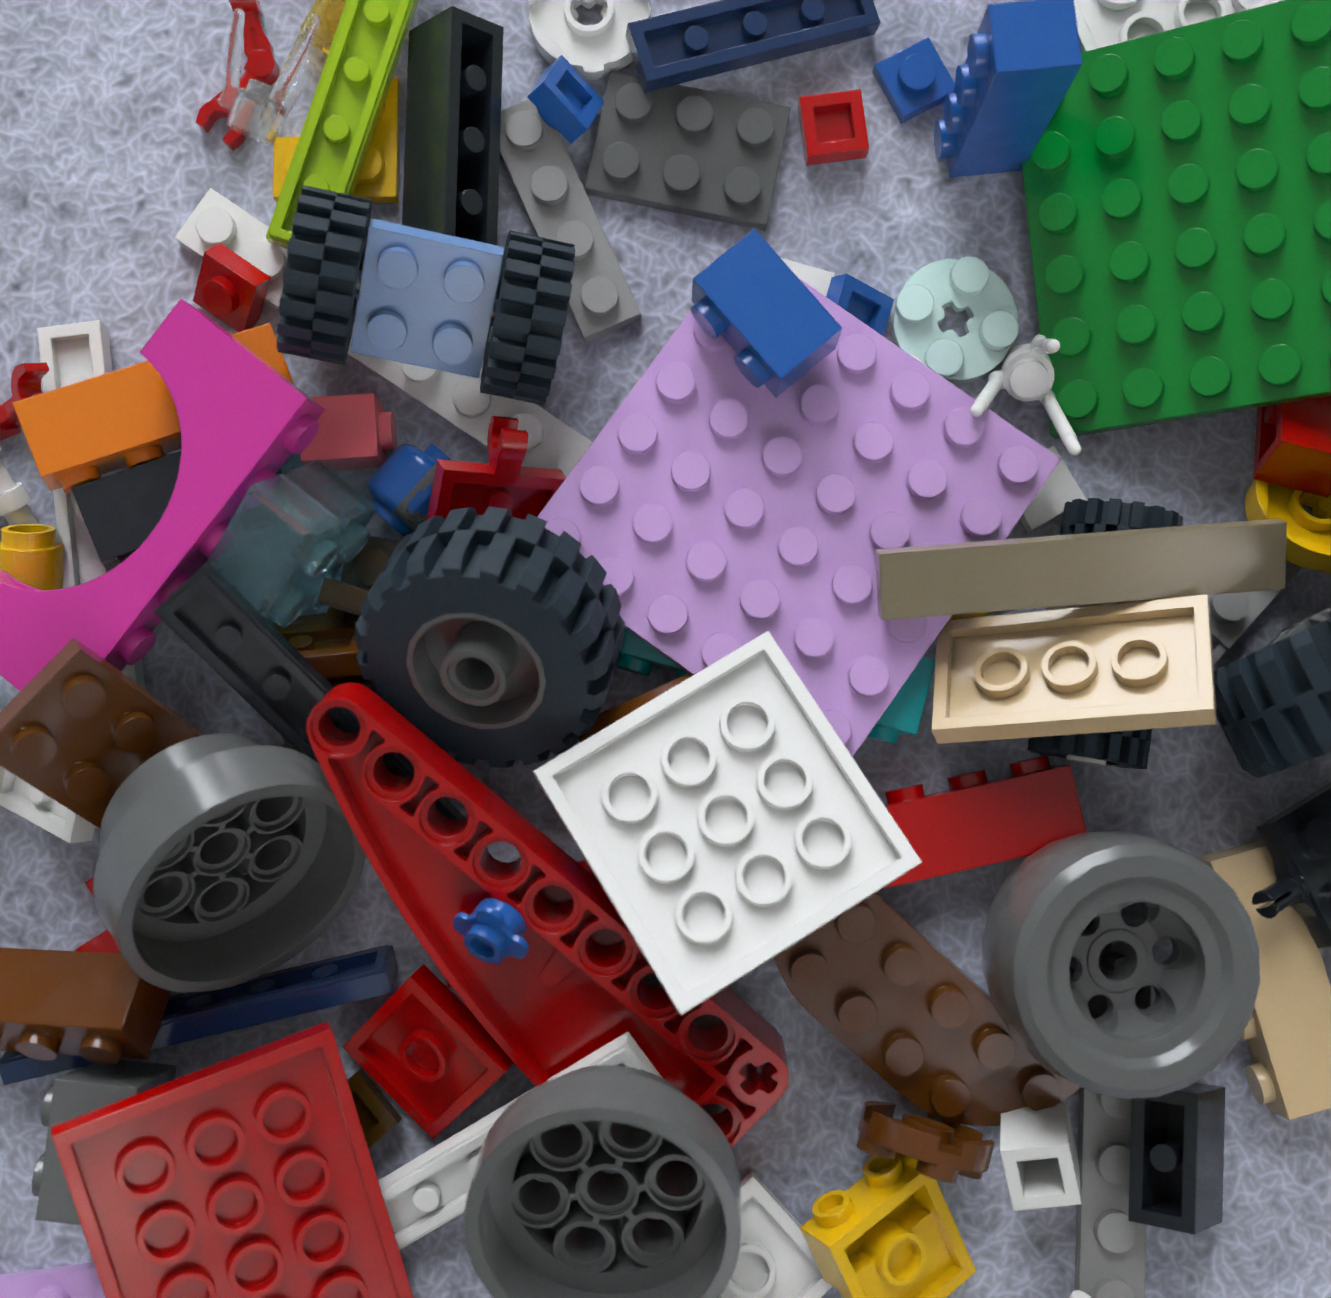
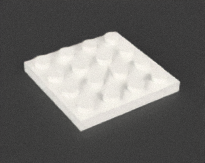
M769 631L533 771L537 781L680 1016L921 863L914 849Z

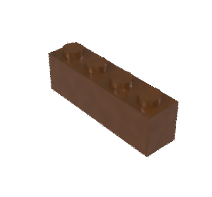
M0 947V1051L20 1052L27 1057L42 1061L54 1060L58 1054L76 1055L104 1065L117 1064L120 1058L148 1060L172 991L154 986L140 978L129 967L123 955L119 953Z

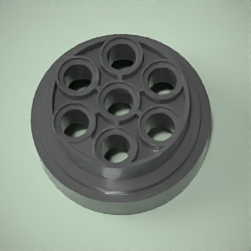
M232 733L208 734L179 742L157 753L139 766L118 788L105 810L101 823V852L94 873L93 894L99 916L129 967L140 978L154 986L170 991L186 993L214 991L245 983L262 976L292 959L314 942L332 924L351 898L361 877L366 854L346 820L321 766L316 761L296 750L264 745L248 736Z
M594 1065L568 1072L520 1096L505 1109L489 1130L479 1153L466 1200L464 1234L467 1250L479 1279L493 1298H719L735 1269L741 1241V1184L735 1156L729 1142L714 1120L698 1104L658 1075L624 1065ZM571 1123L575 1125V1126H573V1127H564V1126H562V1125L571 1124ZM680 1160L687 1162V1164L676 1165L668 1161ZM610 1169L619 1173L611 1174L601 1170ZM536 1179H545L550 1182H541ZM649 1217H656V1218H660V1219L655 1220V1219H650Z

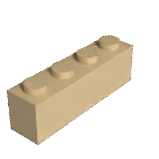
M1261 839L1197 857L1210 866L1234 889L1250 916L1259 946L1260 984L1253 1014L1240 1038L1241 1041L1247 1040L1254 1063L1246 1066V1077L1253 1096L1259 1104H1266L1267 1109L1288 1120L1331 1109V985L1320 949L1317 948L1303 918L1291 906L1279 912L1272 919L1261 916L1255 910L1265 903L1257 905L1252 903L1254 893L1268 887L1277 879L1270 853Z

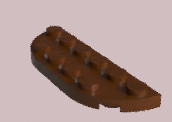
M877 892L774 957L786 986L796 1000L816 1020L903 1097L918 1108L938 1118L964 1125L998 1126L1001 1123L1002 1113L1024 1107H1029L1034 1111L1050 1108L1058 1103H1062L1081 1088L1044 1068L1012 1037L996 1011L991 997Z

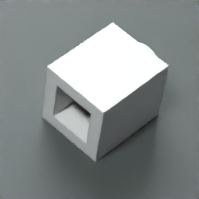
M1066 1102L1058 1103L1056 1106L1039 1111L1024 1107L1002 1113L1000 1123V1154L1013 1211L1081 1205L1079 1160Z

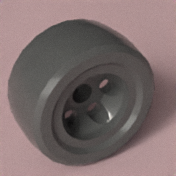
M1118 830L1078 833L1050 842L1025 858L1002 883L989 908L982 937L983 973L989 994L996 1011L1012 1037L1044 1068L1091 1092L1123 1099L1159 1097L1188 1087L1214 1070L1238 1044L1253 1014L1260 984L1259 946L1250 916L1234 889L1200 859L1164 840ZM1140 902L1142 906L1141 916L1136 922L1126 924L1121 916L1122 909L1133 903ZM1163 937L1169 938L1173 945L1172 954L1167 960L1156 962L1152 955L1154 944ZM1110 943L1112 944V951L1103 954V965L1100 966L1099 955L1101 950ZM1069 965L1075 971L1071 978L1069 972ZM1143 986H1153L1155 1001L1146 1009H1138L1135 1004V994ZM1097 994L1105 995L1107 1010L1103 1016L1093 1019L1087 1003L1091 997Z

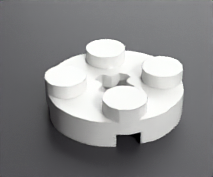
M529 0V25L535 46L540 54L550 64L562 54L575 70L587 80L602 79L607 74H610V71L618 72L629 65L633 58L625 36L627 24L651 18L648 0ZM597 3L603 7L600 12L602 21L595 25L589 24L588 26L578 23L579 14L575 10L578 6L582 5L590 9Z

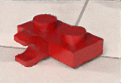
M492 416L487 436L488 463L437 460L427 520L433 516H443L446 519L451 510L467 507L475 508L477 515H484L488 507L511 509V517L525 520L528 514L538 517L564 482L566 476L560 469L522 466L527 451L529 433L518 430L519 420L517 418Z

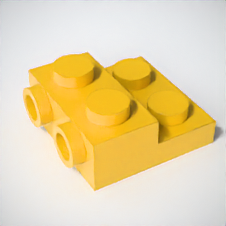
M896 1153L895 1159L872 1155L863 1164L862 1171L864 1177L846 1191L833 1190L821 1195L812 1206L814 1216L799 1227L824 1280L839 1290L842 1298H946L977 1272L936 1179L916 1171L917 1159L900 1153Z

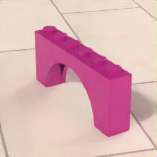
M182 299L178 301L139 352L154 366L163 378L175 403L180 423V467L169 504L152 533L133 554L111 571L86 583L64 589L42 590L16 579L6 571L0 570V676L19 691L73 638L121 672L127 664L133 665L140 661L152 648L157 638L153 631L162 620L154 613L156 607L209 559L216 560L229 549L238 534V530L235 528L238 521L250 506L255 508L261 505L271 495L279 481V477L276 475L277 471L291 453L297 455L305 450L319 431L320 424L317 420L326 409L206 314Z

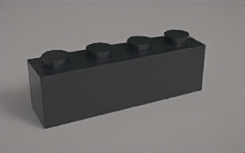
M454 6L449 7L409 31L402 225L497 246L504 27Z

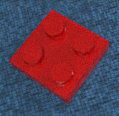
M424 964L342 1046L432 1139L439 1135L514 1063L479 1023L473 1013Z

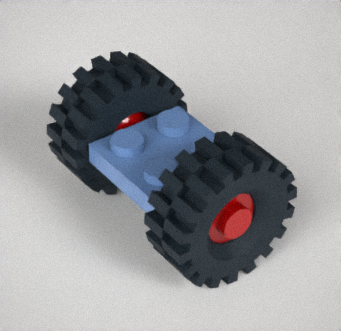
M306 185L302 187L297 203V212H295L293 219L292 235L289 239L287 250V263L283 274V290L279 303L280 315L277 323V352L345 365L352 337L351 353L475 378L480 377L483 361L480 393L545 405L551 390L552 379H554L557 357L560 354L563 329L566 325L568 314L567 307L571 296V280L575 265L574 244L509 230L504 250V247L371 219L372 200Z

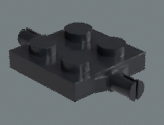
M1330 782L1256 827L1271 855L1277 879L1268 887L1254 893L1252 897L1253 905L1265 903L1255 910L1261 916L1272 919L1279 912L1291 906L1303 918L1318 949L1331 947Z

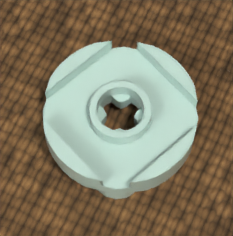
M966 256L959 260L943 259L925 265L906 281L894 304L891 325L892 338L895 345L908 354L916 356L927 367L950 383L957 385L966 384L988 375L1005 358L1018 335L1017 307L1008 286L995 272L988 269L984 261L971 256ZM952 306L955 312L965 311L970 319L964 325L966 335L958 337L954 330L942 332L938 323L945 317L943 308Z

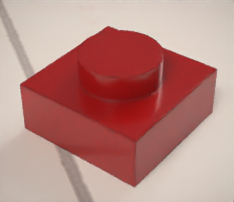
M861 89L799 97L797 108L806 166L867 158L869 142Z
M219 243L204 252L193 302L237 332L251 329L260 319L271 277Z

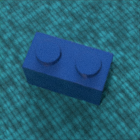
M755 228L693 278L692 302L694 305L691 307V312L698 324L714 339L721 335L737 353L734 356V361L743 376L756 388H760L764 384L776 398L836 349L842 331L840 324Z

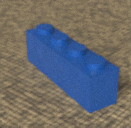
M1027 0L988 4L977 33L969 35L967 59L964 65L957 66L955 89L953 93L946 94L944 116L942 120H937L934 126L937 159L947 158L949 178L1022 171L1021 162L1029 160L1082 66L1074 0Z

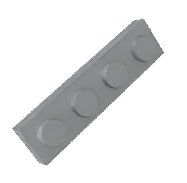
M529 99L502 110L500 156L536 235L575 245V265L568 306L584 342L587 343L642 319L640 309L558 130L551 128L542 120L536 106Z

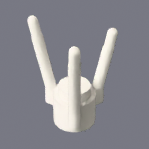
M1040 334L1036 335L1031 344H1019L1009 350L1003 359L1001 370L993 371L988 375V383L970 408V413L974 417L981 416L1001 389H1006L1008 394L1016 400L1024 402L1039 400L1043 404L1068 452L1073 456L1081 452V445L1077 440V436L1061 409L1054 392L1051 390L1054 382V368L1048 354L1057 352L1060 349V342L1056 339H1046L1045 336Z

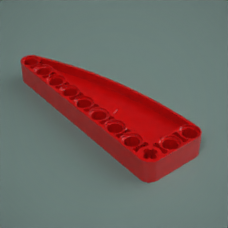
M348 682L340 684L330 690L312 709L307 718L306 727L310 744L346 820L375 873L406 923L445 979L479 1023L536 1087L624 1033L629 1032L663 1079L678 1088L700 1107L710 1103L721 1104L726 1107L721 1113L708 1115L721 1129L731 1148L781 1098L788 1087L789 1072L783 1038L776 1028L727 987L680 1016L663 987H650L641 980L642 977L652 973L653 970L597 878L375 692L358 683ZM344 707L351 710L359 720L360 732L345 733L339 730L332 722L330 716L331 708ZM390 752L403 754L412 762L415 773L407 777L394 775L385 767L383 754ZM443 797L455 798L466 807L468 816L459 820L448 819L437 810L435 801ZM498 841L507 842L518 850L520 858L509 863L500 862L491 856L487 846ZM551 885L560 886L570 893L572 899L560 905L550 904L541 897L539 890ZM493 898L501 900L516 909L525 920L527 929L522 938L528 943L529 951L523 959L510 956L504 958L500 964L482 961L471 954L464 944L465 936L458 933L453 927L452 921L459 912L471 915L483 899ZM610 929L619 933L623 941L610 947L601 946L594 942L590 935L597 930ZM705 1014L715 1015L723 1020L718 1026L709 1029L700 1028L692 1023L698 1016ZM680 1160L668 1161L676 1165L687 1164V1162Z

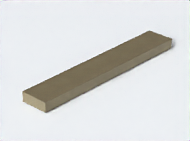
M1277 518L875 549L878 615L881 620L1285 589L1287 522Z

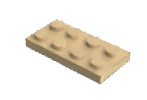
M1208 595L948 620L937 636L932 732L937 744L1217 724Z

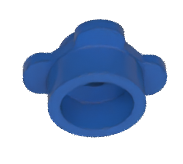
M493 898L483 899L471 915L459 912L452 921L454 929L465 936L464 944L468 951L482 961L500 964L504 958L510 956L523 959L529 951L528 943L522 938L527 929L525 920L516 909L501 900Z

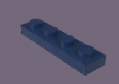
M720 0L630 22L627 24L625 36L645 93L875 35L881 22L873 0Z

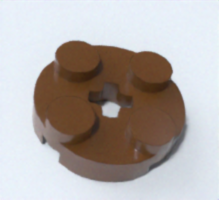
M882 1101L864 1102L858 1125L860 1133L856 1145L862 1151L888 1159H895L896 1153L917 1159V1172L949 1183H956L958 1175L972 1179H982L983 1172L988 1171L995 1142L993 1140H982L983 1133L964 1124L943 1120L929 1113L927 1118L913 1114H903L902 1119L894 1118L893 1114L896 1104Z

